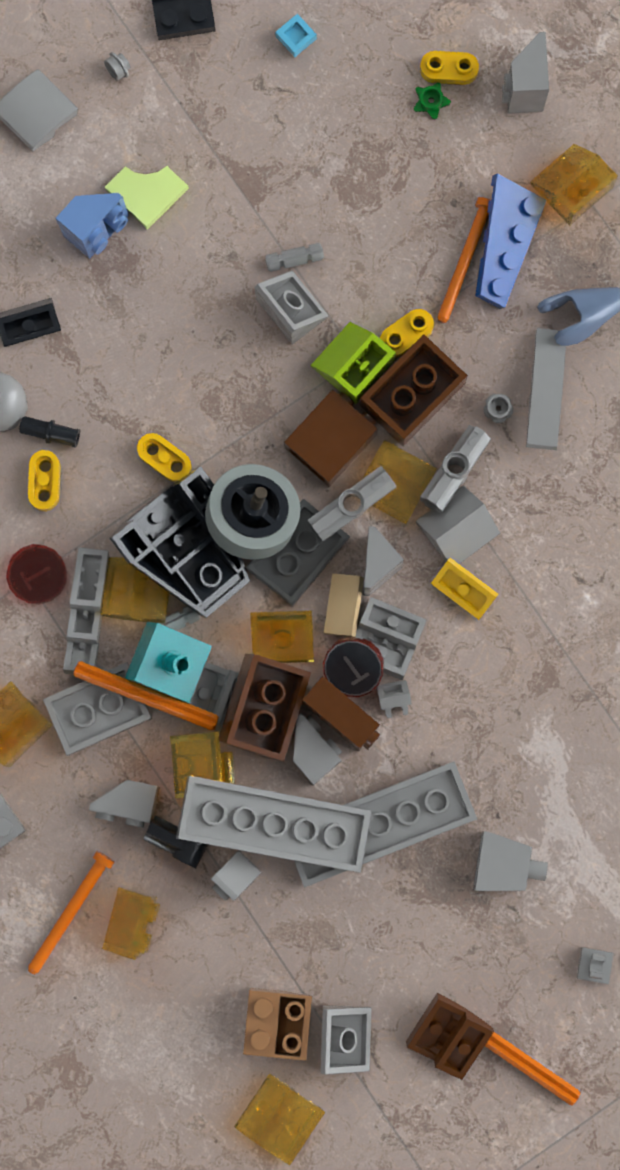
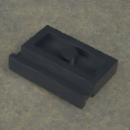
M152 0L159 41L216 31L211 0Z

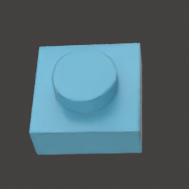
M298 14L275 32L276 38L294 57L317 39V34Z

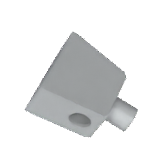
M482 831L473 890L526 891L528 878L545 881L548 863L530 860L531 846Z

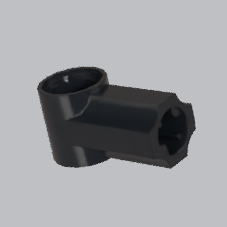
M155 815L146 831L144 840L171 853L175 859L196 869L208 844L176 839L178 826Z

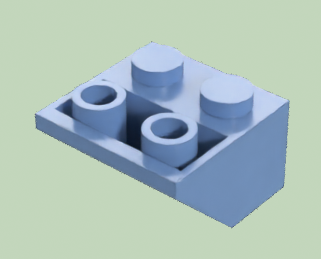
M119 193L75 196L56 217V221L63 236L90 259L95 253L98 255L106 248L108 239L114 232L118 233L125 227L129 214L123 196Z

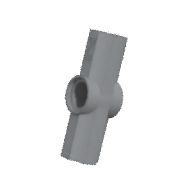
M469 425L452 451L444 457L442 466L420 496V501L426 507L442 514L460 485L467 480L469 472L490 443L491 438L485 431L477 426ZM450 465H459L463 471L454 474L448 470V467Z
M380 466L352 488L343 491L337 499L308 519V522L324 542L353 519L360 517L368 508L397 488V486L383 467ZM350 496H355L361 501V505L356 511L350 512L344 508V501Z

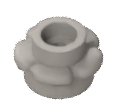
M111 52L109 54L110 57L104 61L106 69L116 81L123 77L127 78L129 76L128 70L131 68L128 60L121 53L116 55L114 52Z
M504 394L489 396L484 406L485 416L491 418L495 423H502L506 418H510L513 414L510 398ZM496 406H500L501 410L497 411Z

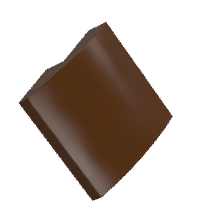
M437 993L407 1038L406 1046L408 1049L434 1060L435 1068L463 1080L494 1033V1029L468 1009Z

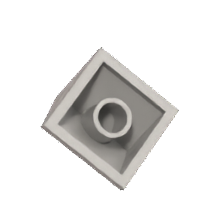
M293 271L258 283L254 287L256 300L292 345L328 317V314Z
M465 486L456 491L442 514L430 510L416 520L417 525L446 562L449 558H452L458 564L462 563L500 534L485 504Z
M369 526L364 596H370L402 568L404 561L400 554L374 526Z
M323 1005L321 1074L370 1071L371 1007Z

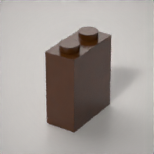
M333 389L284 441L285 449L328 487L336 481L377 436L378 431L375 427L377 422L368 413L363 412L360 414L352 407L355 403L349 396L343 392L338 394Z
M323 676L302 699L304 706L357 751H360L363 747L369 750L380 736L377 732L380 724Z

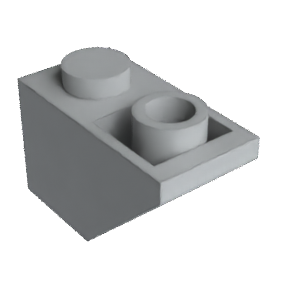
M301 713L296 721L293 762L309 781L315 785L342 762L338 756L342 751L331 738L325 741L318 732L322 728L311 715L305 718Z
M126 780L92 802L89 810L96 811L95 818L114 821L115 816L127 818L125 824L144 828L145 822L151 823L153 820L160 787Z
M238 851L211 878L216 883L212 889L225 901L229 898L234 901L254 882L262 871L241 851Z

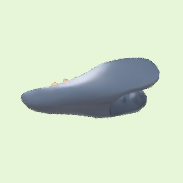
M606 287L570 290L544 299L537 308L540 313H546L563 306L568 301H572L581 317V321L558 331L554 338L559 345H574L590 337L605 322L620 311V288Z

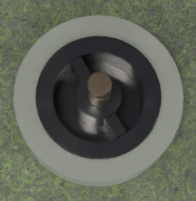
M256 464L237 466L225 472L213 486L206 505V524L215 542L228 553L244 559H264L281 551L290 541L300 518L299 498L292 484L276 470Z

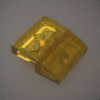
M384 440L362 479L382 466L397 488L372 506L407 524L420 501V496L431 482L437 468Z
M109 557L100 614L105 617L129 621L165 623L170 593L128 564L124 557Z
M269 1073L234 1127L286 1164L291 1165L325 1114V1111L297 1093L294 1088Z

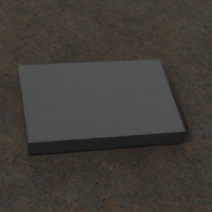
M302 499L300 502L299 522L287 545L270 557L252 560L246 567V570L292 607L350 538L347 533L340 529L323 542L308 522V519L319 511L305 499Z

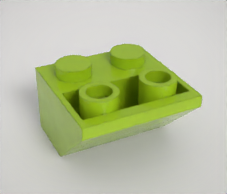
M349 322L316 358L311 367L338 391L349 396L356 405L360 398L395 362L396 352L374 333Z

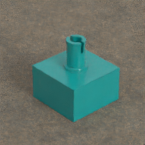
M147 622L125 679L190 703L212 646L159 623Z

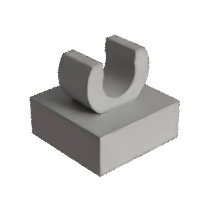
M406 680L376 686L381 710L385 711L387 718H392L391 709L394 707H401L403 715L408 714L407 705L412 703Z
M581 947L577 979L609 984L614 953Z

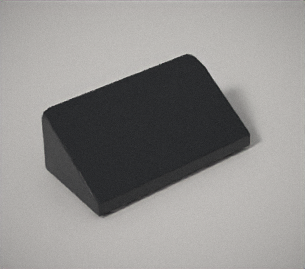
M52 298L0 312V336L4 347L61 331Z

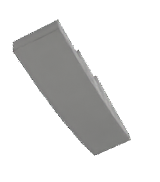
M541 328L536 330L526 442V447L557 450L566 346L557 344L554 338L560 330Z
M78 548L66 636L68 642L63 667L65 674H74V669L79 661L96 667L109 559V551Z

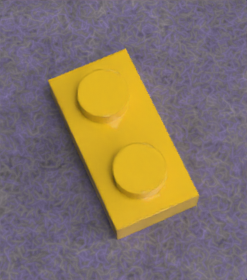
M452 558L447 560L430 583L478 620L481 619L499 595Z

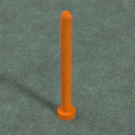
M477 198L475 204L478 208L477 214L438 313V321L446 323L450 318L489 215L487 210L490 200L488 198Z
M96 851L93 859L96 860L28 965L30 973L34 975L39 973L105 868H112L115 861Z

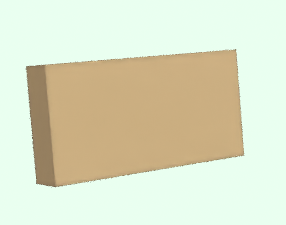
M332 573L324 634L356 638L364 577Z

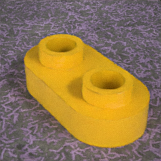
M430 51L423 56L420 63L421 76L430 83L467 85L477 78L479 71L477 58L466 52ZM436 61L440 66L433 68L430 66V63ZM466 63L469 65V68L463 70L459 65Z
M412 310L387 327L382 332L380 339L396 352L395 358L401 357L423 334L427 337L431 335L434 327L433 317L426 310ZM421 319L424 322V326L418 328L413 322ZM392 336H397L400 339V343L393 345L389 339Z
M149 433L139 440L137 452L141 460L169 481L177 482L192 471L189 457L162 436L156 433ZM157 446L159 450L155 455L148 454L149 447ZM175 463H180L183 466L180 472L172 471V466Z
M40 450L34 453L29 461L28 499L32 506L39 511L52 510L58 504L60 498L61 464L57 456L49 450ZM45 462L51 464V468L47 472L41 471V465ZM49 492V499L47 501H40L41 493Z

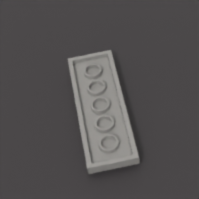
M455 762L344 805L371 811L362 865L477 820ZM294 861L304 888L347 871Z
M188 776L176 839L361 873L371 811Z

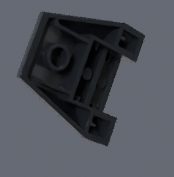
M200 466L166 488L122 523L110 537V540L128 564L203 618H207L249 583L250 579L243 559L222 549L212 538L208 530L205 511L214 484Z

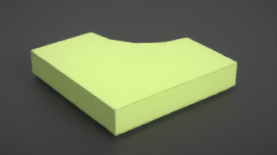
M125 166L105 186L108 193H119L123 196L127 211L147 230L189 189L188 185L168 166L150 174L136 173Z

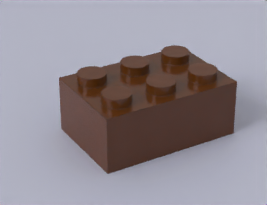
M423 334L360 398V406L404 447L466 384L468 375Z
M245 654L218 742L284 762L311 672L257 654Z

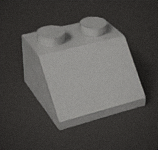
M539 32L511 62L509 73L504 74L502 103H507L508 113L543 112L549 92L546 32Z

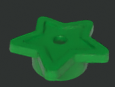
M439 82L425 88L416 87L419 100L414 106L415 112H427L435 120L438 117L440 108L446 107L451 103L450 99L443 96ZM432 98L434 102L430 103L428 100Z

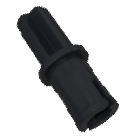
M27 416L21 419L19 425V432L21 434L45 439V442L48 444L52 441L74 448L78 445L81 433L80 429L55 424V420L47 422Z

